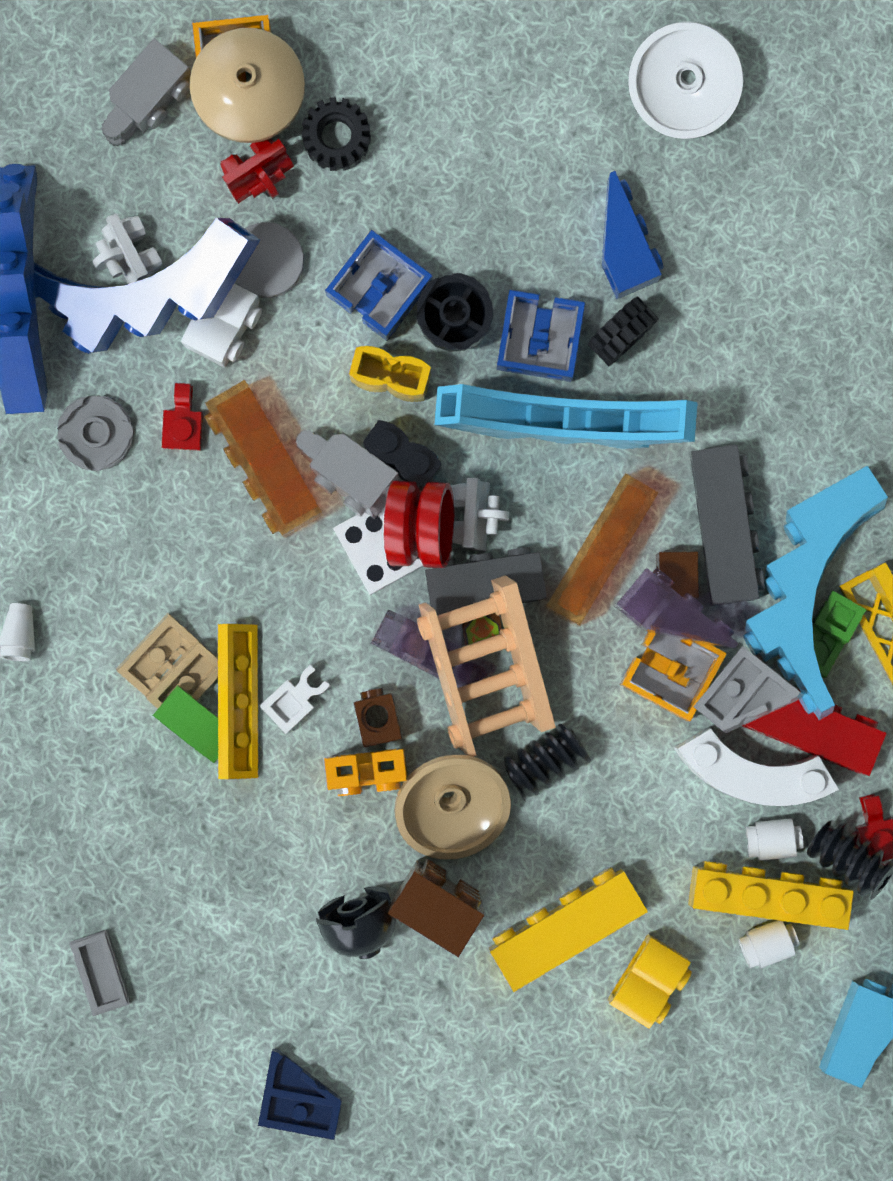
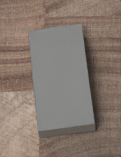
M108 929L69 942L92 1015L96 1016L131 1004Z

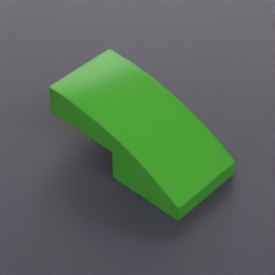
M831 591L812 621L814 651L822 678L828 676L842 648L850 641L866 612L865 608L835 591Z
M177 685L152 716L211 762L215 763L218 759V716Z

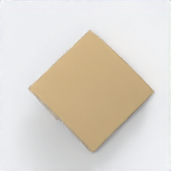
M167 613L116 670L158 709L177 685L198 700L218 678V658L172 615ZM180 655H182V656L175 662V664L173 665V662H174ZM167 669H169V670L163 675V677H162L161 679H159V678L162 676V674H163Z

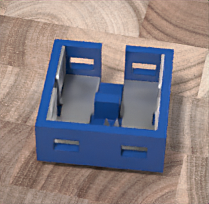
M371 230L325 289L328 298L348 313L352 314L354 310L363 315V324L388 341L418 302L422 290L433 280V275Z
M509 290L496 370L571 382L574 374L585 302L555 297L552 309L539 308L537 306L540 295Z

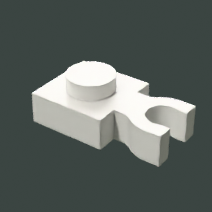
M311 664L302 672L300 681L296 686L289 680H286L260 705L264 712L285 734L292 730L315 708L308 700L312 696L324 693L331 687L326 680L318 688H312L309 685L308 678L316 671Z

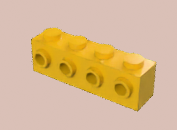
M704 861L703 868L693 866L688 905L693 909L849 930L853 890L842 887L843 880L820 877L819 884L804 882L805 875L790 872H781L780 878L765 876V869L743 866L742 873L727 871V864Z

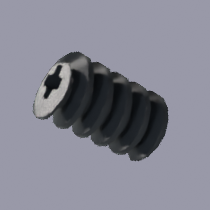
M562 724L556 725L558 738H555L549 732L543 733L545 746H542L536 740L530 741L532 754H529L522 748L517 749L519 762H515L509 756L504 757L506 772L525 802V789H528L536 796L539 794L538 781L543 782L549 788L553 786L551 773H555L562 780L566 778L564 765L567 764L574 771L579 770L577 757L580 756L586 762H591L585 748L572 729L569 730Z
M828 821L813 838L808 847L807 855L810 858L820 856L819 863L822 867L827 868L833 865L832 874L834 876L840 877L846 874L844 880L846 885L854 886L859 883L857 888L858 894L865 896L871 893L870 900L874 899L893 875V859L884 865L881 863L884 850L880 849L875 854L870 855L869 850L872 844L870 840L858 846L856 844L859 836L858 831H854L846 837L843 835L846 822L842 821L837 826L832 827V822Z

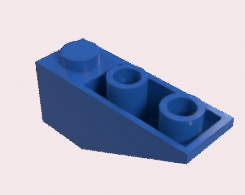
M613 171L609 174L607 181L601 266L616 299H620L657 283L662 275L660 270L664 269L657 249L653 248L650 250L645 236L648 235V229L640 213L635 215L629 203L633 200V196L625 179L619 180L616 171Z

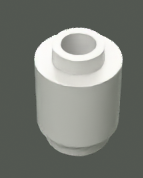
M792 818L755 822V826L745 827L746 838H748L747 849L749 858L758 857L759 861L792 858L797 856L796 849H803L801 826H794Z
M779 920L747 931L745 937L738 939L749 968L759 966L761 969L795 956L794 947L800 945L792 924L784 925L783 921Z

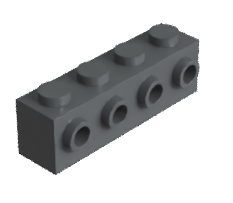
M738 445L691 451L690 461L711 606L757 600L759 599L758 591H764L765 584L762 568H755L753 553L759 552L757 530L749 529L748 515L754 514L751 491L744 492L742 477L749 476L746 454H739Z

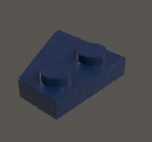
M272 1049L258 1126L335 1140L342 1098L280 1050Z

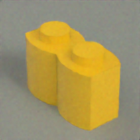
M360 346L355 349L349 376L351 382L363 390L369 392L388 391L400 400L421 402L425 400L431 378V367L415 357H392L383 349L373 346Z
M648 934L609 995L608 1002L650 1029L654 1022L660 1024L667 1016L671 1008V1004L667 1001L675 989L681 991L688 982L692 973L688 969L691 962L682 954Z

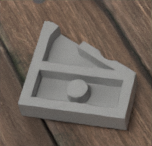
M742 646L694 705V708L723 732L728 733L801 699L804 694Z

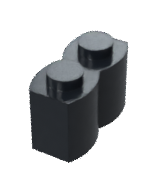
M378 420L363 441L364 448L370 454H373L392 469H396V472H398L403 481H415L420 490H423L426 483L433 482L442 470V464L433 451L424 445L410 442L406 434L390 422Z

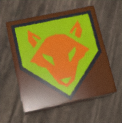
M492 613L463 623L462 629L465 646L499 635L501 630L500 616Z

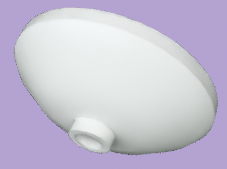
M675 22L653 32L636 51L629 70V92L638 114L654 130L674 138H697L718 129L733 114L743 91V67L735 47L721 32L711 26L698 22ZM692 70L696 76L695 81L691 83L685 82L682 77L683 71Z

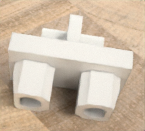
M116 213L106 218L108 224L101 231L105 239L96 243L100 252L93 260L96 270L108 268L113 278L123 273L128 284L146 279L157 272L162 265L157 251L152 247L137 253L133 245L134 242L144 239L146 235L139 216L120 220Z
M467 478L466 483L451 485L454 507L465 508L464 521H454L453 543L460 544L462 547L471 550L486 551L487 534L497 535L498 521H508L510 512L499 510V496H489V482L480 481L478 478Z

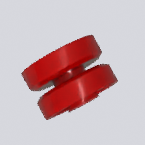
M392 481L388 490L384 513V549L390 566L409 567L419 557L424 567H447L453 546L455 518L454 497L450 483L428 482L421 492L415 481Z

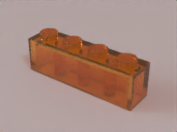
M245 380L205 402L210 413L204 415L215 436L222 432L229 445L223 448L234 468L241 465L248 478L242 481L253 501L260 498L267 511L261 515L272 534L279 531L286 538L324 516Z
M626 473L623 475L546 604L545 609L575 627L581 625L659 492Z

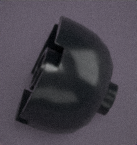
M452 273V275H445L431 280L422 290L417 303V321L424 337L435 347L448 352L465 351L478 345L488 334L493 320L492 301L487 289L475 278L462 273Z
M366 887L364 890L368 896L352 899L344 903L345 895L332 899L321 907L318 911L320 919L316 918V922L326 944L336 953L347 957L369 959L376 956L395 930L396 918L388 914L392 902L388 890L382 887Z

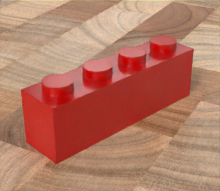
M799 700L743 725L745 728L809 754L819 756L821 759L864 776H870L887 734L876 729L879 722L859 714H856L855 719L841 715L843 708L836 704L833 713L818 720L814 712L808 714Z

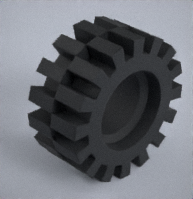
M330 97L329 103L324 104V101L321 100L317 102L318 107L315 110L312 107L308 110V118H304L302 123V139L312 161L315 160L319 167L323 169L328 167L330 171H337V168H343V171L350 169V165L359 164L361 157L366 156L371 142L370 125L368 124L365 112L362 113L360 106L356 103L352 106L349 103V99L342 98V102H337L336 97ZM332 122H342L351 130L349 142L341 148H331L322 140L324 128Z
M637 296L609 319L590 339L588 345L609 367L634 346L656 324L659 318Z

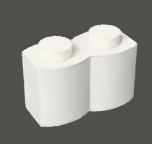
M234 284L214 318L198 319L197 321L191 320L181 340L184 347L224 368L229 360L235 362L244 347V342L241 340L242 335L247 327L253 329L261 316L262 308L258 307L260 304L258 295Z

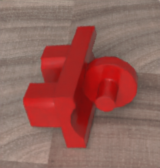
M270 138L252 143L250 147L255 155L245 162H242L237 154L230 155L221 161L220 165L224 173L222 178L238 204L251 195L253 198H256L265 191H267L272 199L279 195L274 185L286 178L284 173L294 167L285 146L279 139L275 142Z

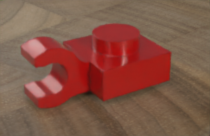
M175 383V411L163 410L162 449L201 451L203 413L192 411L193 386L191 384Z
M870 794L859 797L866 824L855 827L856 831L859 832L858 840L860 845L870 840L872 842L869 850L870 855L882 849L885 851L882 861L893 859V817L883 819L882 804L878 795Z

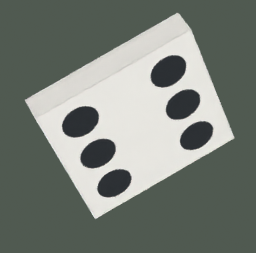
M385 507L375 519L364 513L362 516L355 515L333 528L369 595L423 566L419 557L409 567L390 566L387 562L384 549Z

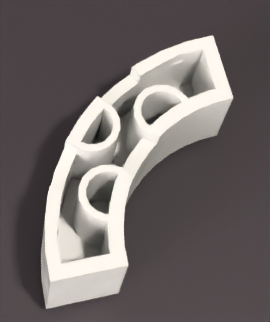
M711 728L702 730L674 747L681 760L705 783L731 797L750 803L769 806L798 805L826 797L839 790L822 760L816 755H810L803 760L786 765H760L732 752L720 741Z

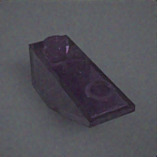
M648 568L644 569L614 605L616 609L643 631L727 649L735 648L738 644L731 638L735 632L727 624L718 618L713 622L701 613L704 606L688 593L683 597L671 588L674 582L657 568L653 572Z
M388 610L370 644L439 679L429 641L423 640L417 623ZM444 638L447 652L461 648V646ZM480 657L452 667L457 688L493 676L497 666Z

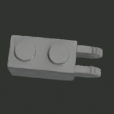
M155 38L109 89L110 101L114 109L108 114L107 119L104 120L101 129L106 140L113 146L117 145L118 147L126 143L125 141L129 140L138 129L143 134L149 127L156 129L166 118L167 111L165 109L174 99L177 101L183 99L190 90L191 71L189 67Z
M305 429L296 437L295 443L297 448L301 451V455L310 462L309 466L316 476L313 481L328 494L332 495L336 491L346 499L343 503L355 514L362 516L364 513H367L375 519L385 507L388 490L392 481H401L398 472L373 454H370L345 434L333 435L329 441H326L318 434H315L314 431L311 432L310 429L306 431Z

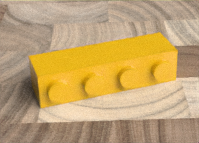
M610 867L592 878L595 885L581 892L579 887L570 890L559 898L561 905L549 912L546 907L540 908L525 918L528 925L516 932L513 927H509L492 938L495 944L489 947L490 953L513 992L648 912L622 869L614 872L613 868Z

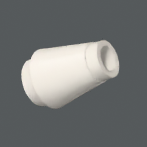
M20 603L9 605V611L0 634V658L11 661H30L31 653L35 652L32 606Z

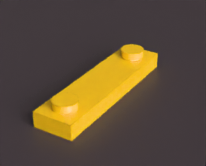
M218 624V779L258 778V625Z

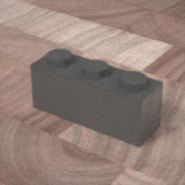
M530 547L508 550V557L493 559L492 553L469 556L470 563L455 565L454 559H450L445 568L426 569L425 574L430 606L436 610L437 615L488 599L490 598V593L494 592L491 580L505 575L517 582L522 603L546 600L540 552L531 553Z

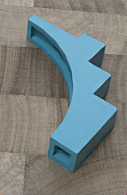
M459 384L439 386L437 388L434 425L503 439L530 437L561 444L594 443L620 449L649 448L651 444L695 442L698 402L689 400L646 402L579 400L518 394Z
M868 466L787 510V524L783 526L785 533L794 546L800 544V547L768 564L765 574L767 578L764 580L765 587L774 600L780 598L781 601L746 620L745 630L747 633L743 635L752 654L760 653L765 662L777 655L780 656L777 664L782 674L788 681L794 679L801 693L804 694L799 699L801 705L808 714L814 712L818 720L833 713L835 704L821 677L814 651L812 615L815 596L824 571L839 547L860 525L885 509L888 496Z
M867 978L864 979L863 985L852 981L819 1065V1068L825 1074L862 1088L876 1059L893 1039V984L889 994L886 995L887 987Z

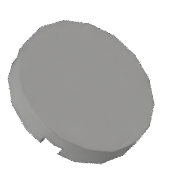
M260 222L247 226L245 229L258 237L260 242L237 278L236 283L238 286L258 295L259 298H272L286 294L297 284L303 273L304 255L299 240L289 229L277 223Z
M99 395L78 398L67 406L59 419L57 428L59 447L66 458L78 467L91 471L110 469L124 460L132 447L134 436L131 418L122 405L109 397Z

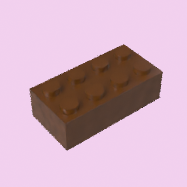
M428 858L424 864L416 860L393 897L388 914L459 958L485 915L483 903L479 897L480 891L462 879L458 881L457 885L446 878L447 870Z

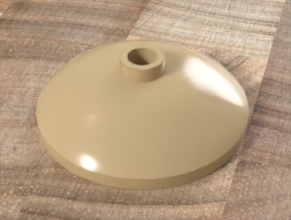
M238 28L218 35L201 50L191 70L190 94L197 114L214 133L231 141L254 143L278 135L293 122L304 100L305 78L297 55L280 37L262 29ZM243 72H249L252 77L248 82H240L238 80L239 75Z
M447 755L422 764L407 777V781L402 783L397 793L394 812L401 836L414 850L436 859H459L483 850L501 834L510 815L511 799L505 780L492 765L482 759L468 755ZM447 792H454L449 798L443 796Z

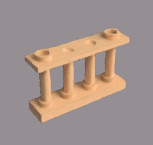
M506 575L491 580L494 592L490 593V598L440 615H437L436 610L426 602L419 604L422 617L417 618V625L423 640H428L452 722V725L447 727L451 743L455 749L460 748L466 755L472 757L476 756L472 739L524 720L526 723H531L540 732L556 727L517 582ZM492 613H496L497 616L501 615L504 629L500 630L499 635L447 652L442 630ZM503 649L511 652L514 665L509 667L510 670L457 688L452 667ZM513 685L521 688L523 701L519 702V706L469 724L467 723L462 703Z

